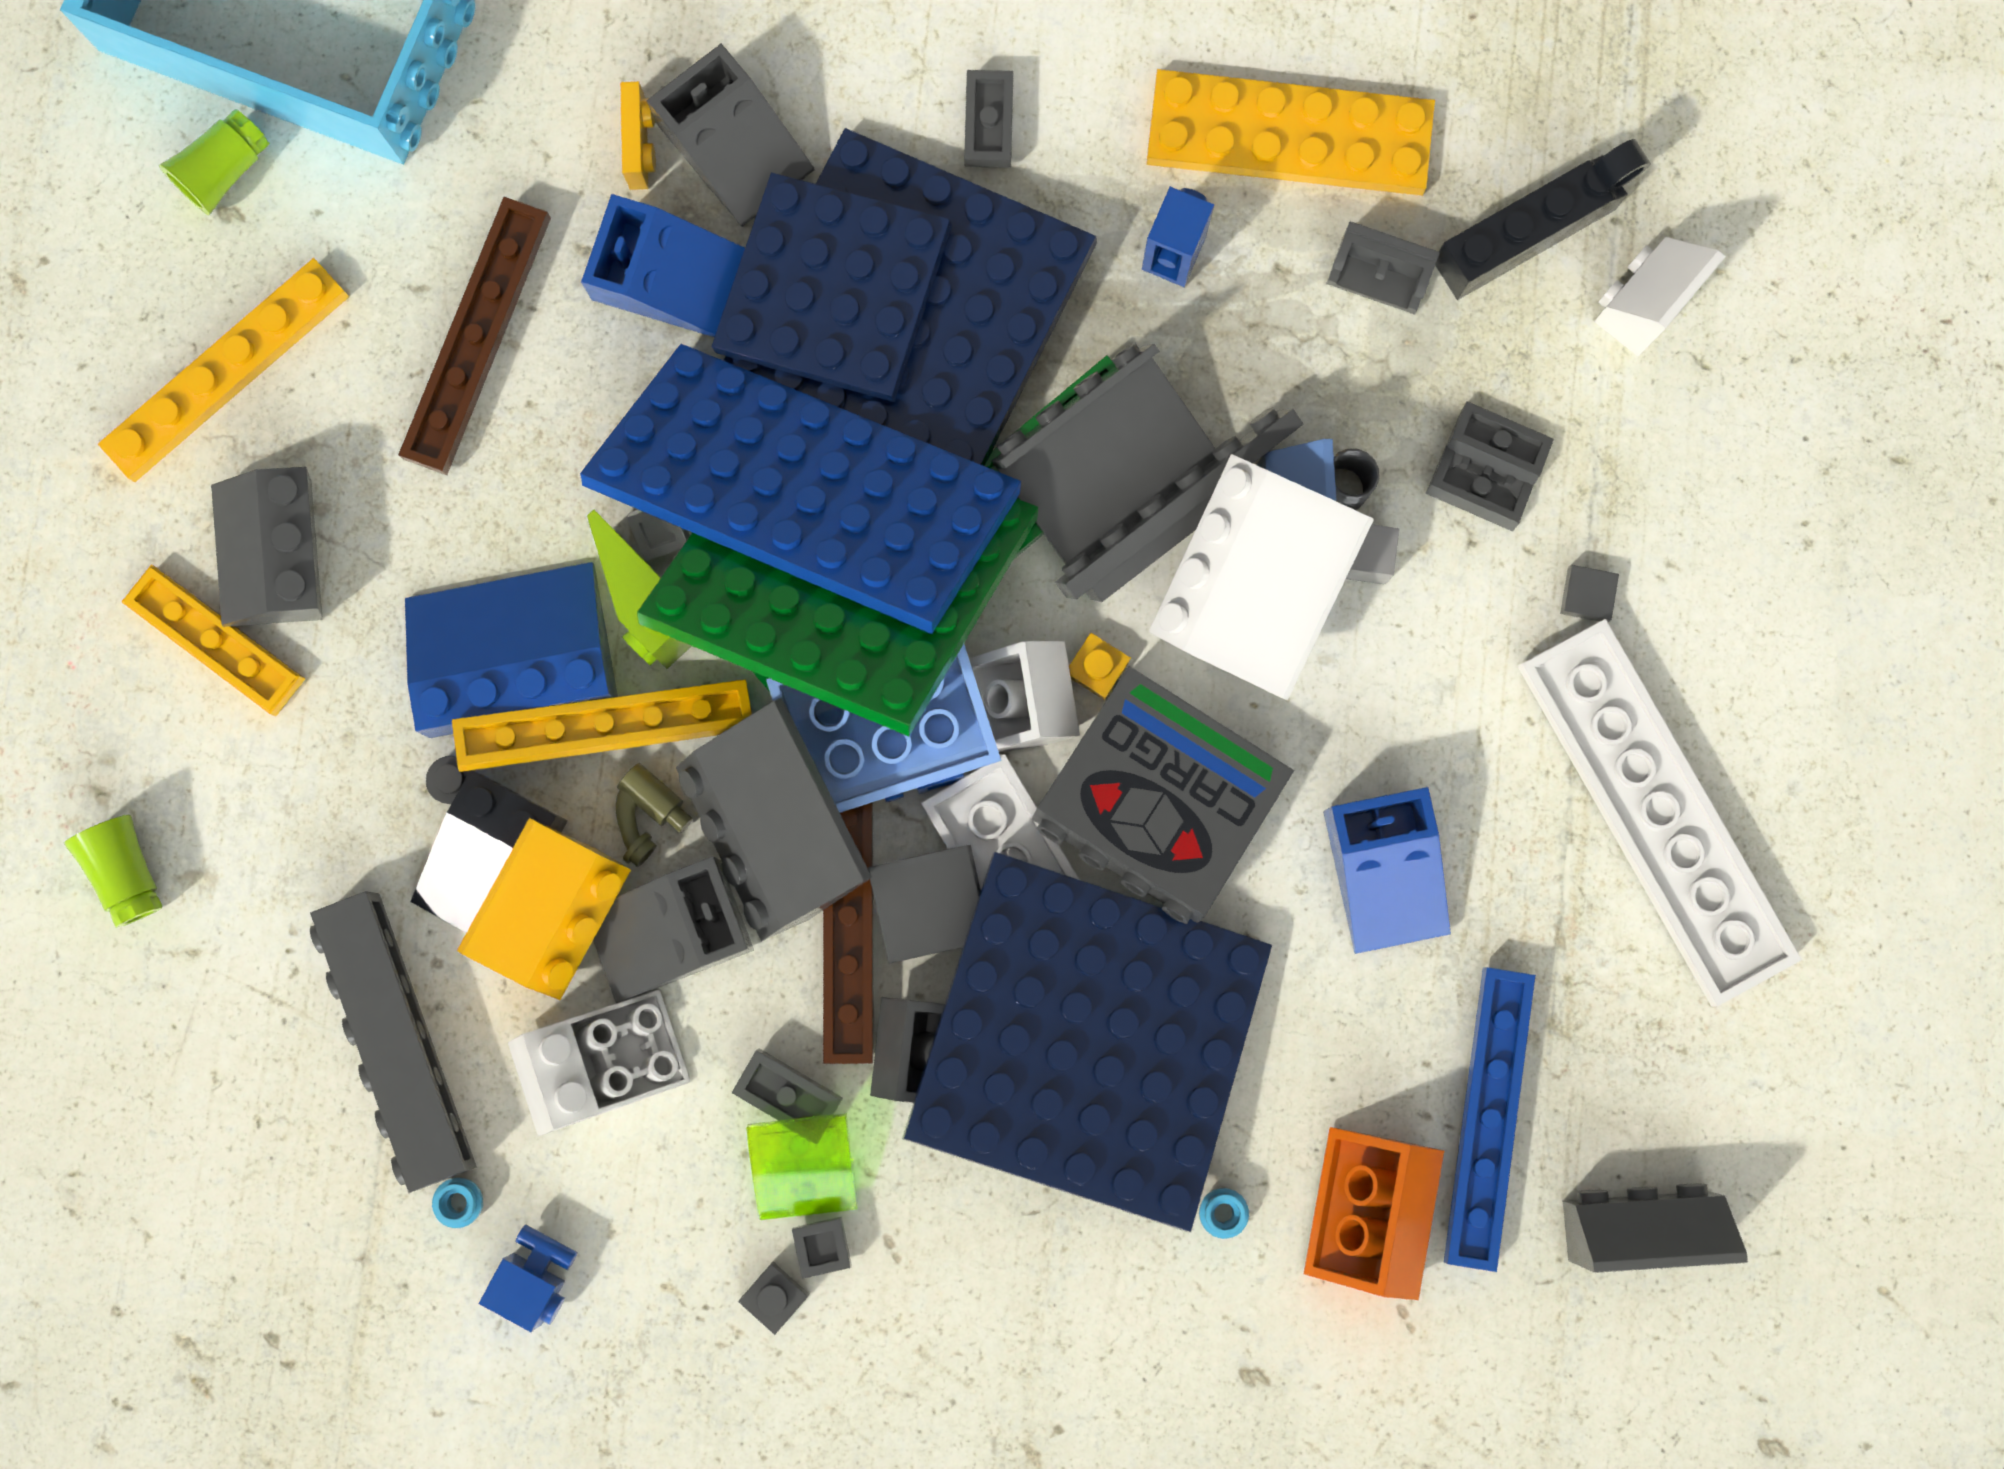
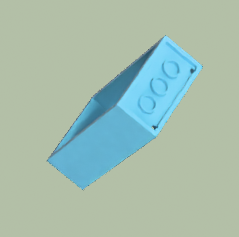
M64 0L60 11L100 52L404 165L409 151L413 152L420 142L421 124L427 110H432L437 103L440 91L439 82L445 68L449 69L456 59L457 41L463 27H468L473 20L475 0H423L373 117L131 27L130 24L141 0Z

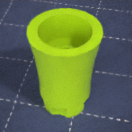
M235 109L224 121L219 119L185 149L159 164V168L184 196L202 212L210 216L226 192L259 159L257 155L270 143L250 119Z
M131 815L119 816L94 825L64 842V845L78 862L91 883L104 911H109L116 928L139 921L162 909L161 901L154 892L157 890V886L143 857Z

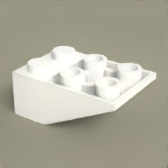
M660 990L524 1033L508 1042L538 1136L691 1082Z

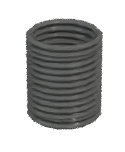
M1345 449L1334 456V470L1347 469L1354 472L1363 484V493L1349 495L1342 492L1336 486V502L1358 510L1377 487L1380 479L1379 467L1375 459L1367 452L1360 449Z

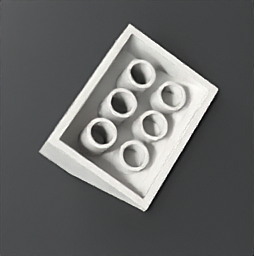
M1231 454L1151 625L1149 633L1197 658L1288 700L1374 518Z

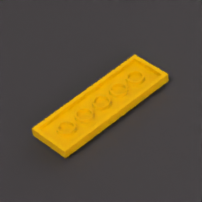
M1157 69L1146 165L1423 196L1427 187L1435 100Z

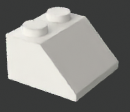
M1665 237L1655 250L1646 245L1627 267L1634 275L1625 285L1616 280L1599 300L1598 303L1605 309L1594 322L1636 356H1639L1667 328L1726 256L1719 250Z
M1022 641L969 658L998 752L1044 746L1080 736L1065 641Z

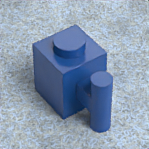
M525 1224L515 1242L531 1250L528 1259L526 1260L515 1253L504 1257L478 1304L521 1328L533 1332L543 1322L550 1325L565 1300V1297L559 1295L565 1280L547 1271L550 1263L553 1262L569 1270L578 1252Z

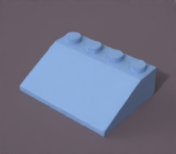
M964 644L910 736L901 734L770 678L766 679L773 701L779 698L783 699L839 813L1001 761Z

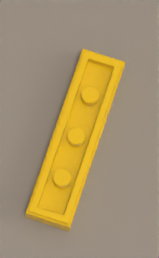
M152 564L122 600L124 605L270 715L276 717L305 680L303 676L238 627H223L221 615Z

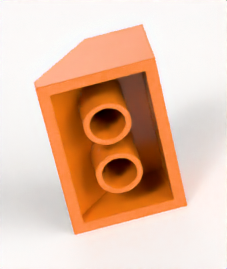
M1330 1127L1303 1274L1381 1297L1419 1300L1444 1150Z

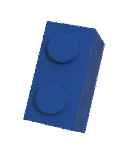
M1170 186L1148 235L1141 270L1185 287L1206 239L1214 204L1207 202V198L1198 191L1189 188L1178 190Z

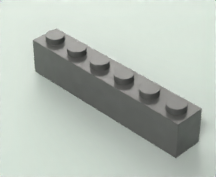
M364 891L310 912L314 923L310 927V936L316 950L320 954L324 953L330 969L329 972H326L327 985L333 997L341 1000L346 1017L342 1019L343 1030L349 1043L352 1046L356 1045L362 1060V1064L358 1066L359 1076L365 1089L368 1092L373 1091L379 1110L375 1111V1121L381 1135L385 1139H390L395 1157L391 1158V1165L398 1183L406 1185L408 1193L477 1168L380 894Z

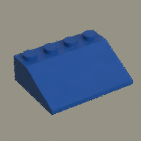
M593 562L405 598L407 684L415 732L428 738H436L453 734L452 719L618 697Z

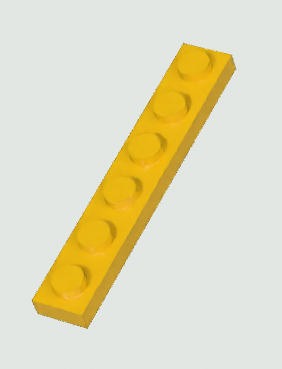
M312 258L98 443L99 447L128 479L136 482L349 298L348 294L315 258Z
M744 679L452 719L457 765L459 772L717 736L752 715L747 682Z

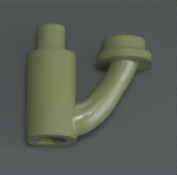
M641 763L633 766L617 786L619 792L616 798V818L627 849L623 860L627 864L632 862L636 867H639L651 856L657 845L651 841L652 836L648 832L641 836L639 835L635 817L636 806L641 808L660 826L668 822L679 833H682L690 825L693 818L680 808L683 800Z

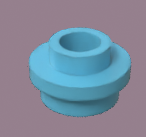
M460 1177L443 1182L436 1189L432 1199L435 1217L440 1223L450 1228H462L470 1225L479 1217L483 1207V1196L479 1187L473 1181ZM456 1193L462 1194L467 1201L466 1208L462 1212L456 1211L451 1204V1199Z
M1218 1188L1212 1190L1203 1198L1199 1208V1218L1202 1226L1209 1234L1217 1238L1228 1239L1237 1236L1244 1230L1249 1219V1209L1245 1199L1238 1192L1229 1188ZM1224 1203L1229 1204L1232 1208L1231 1218L1226 1222L1216 1220L1214 1214L1216 1207Z

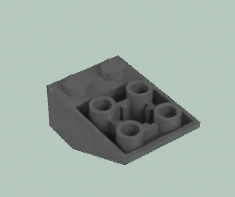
M722 43L647 100L655 123L741 227L757 215L771 172L803 180L815 171L811 162L755 83Z
M714 856L663 875L616 897L593 939L616 1004L754 951L732 889L724 876L721 860Z

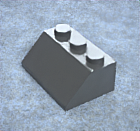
M307 467L256 469L212 484L222 626L323 620L312 483Z
M1707 1184L1676 1185L1677 1194L1658 1195L1657 1187L1627 1188V1197L1609 1198L1608 1190H1585L1577 1192L1578 1200L1563 1201L1568 1261L1594 1273L1748 1263V1258L1725 1195L1707 1191Z

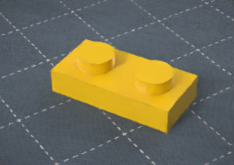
M620 82L622 173L630 190L649 189L648 172L656 171V155L654 144L648 143L647 128L654 127L655 120L640 82Z

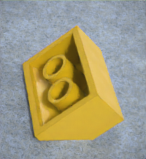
M529 818L457 951L526 988L561 1000L631 869L600 850Z

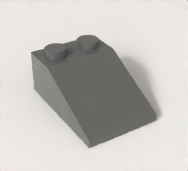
M881 997L870 1096L899 1102H914L945 1004Z

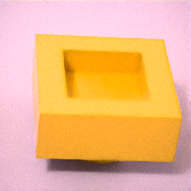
M1090 633L1069 665L1071 679L1105 700L1130 662L1131 657L1093 633Z

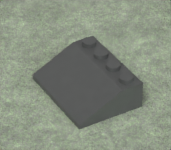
M782 698L772 701L699 747L676 767L679 773L681 789L687 797L691 798L701 818L702 831L705 837L713 842L722 861L724 876L735 887L744 905L745 918L748 924L756 930L761 942L810 920L872 878Z

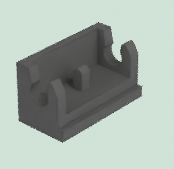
M1350 221L1341 240L1326 284L1415 315L1420 301L1425 295L1440 252Z

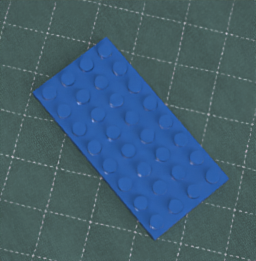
M684 344L678 346L580 473L582 486L930 634L934 632L1020 495L1021 490L1020 480Z

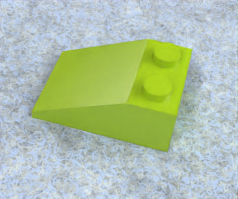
M593 509L587 515L617 618L629 630L622 638L650 666L658 660L668 669L692 646L640 625L637 611L656 586L660 577Z

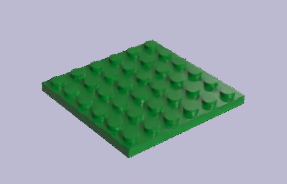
M1016 499L932 634L695 533L690 535L637 611L638 621L640 625L901 734L910 736L1038 518V506Z

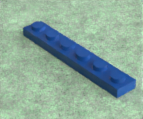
M1488 967L1482 969L1444 1263L1449 1265L1497 1272L1536 975Z

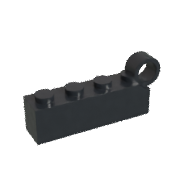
M1636 139L1628 140L1604 156L1601 155L1598 158L1584 162L1447 240L1439 250L1440 253L1435 266L1455 298L1459 300L1615 211L1628 195L1623 186L1642 174L1651 163Z

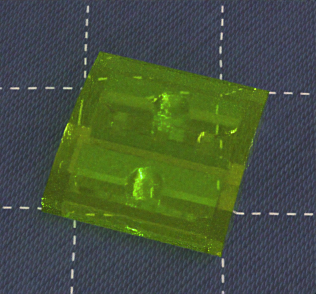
M847 1113L747 1125L750 1164L760 1220L858 1210Z

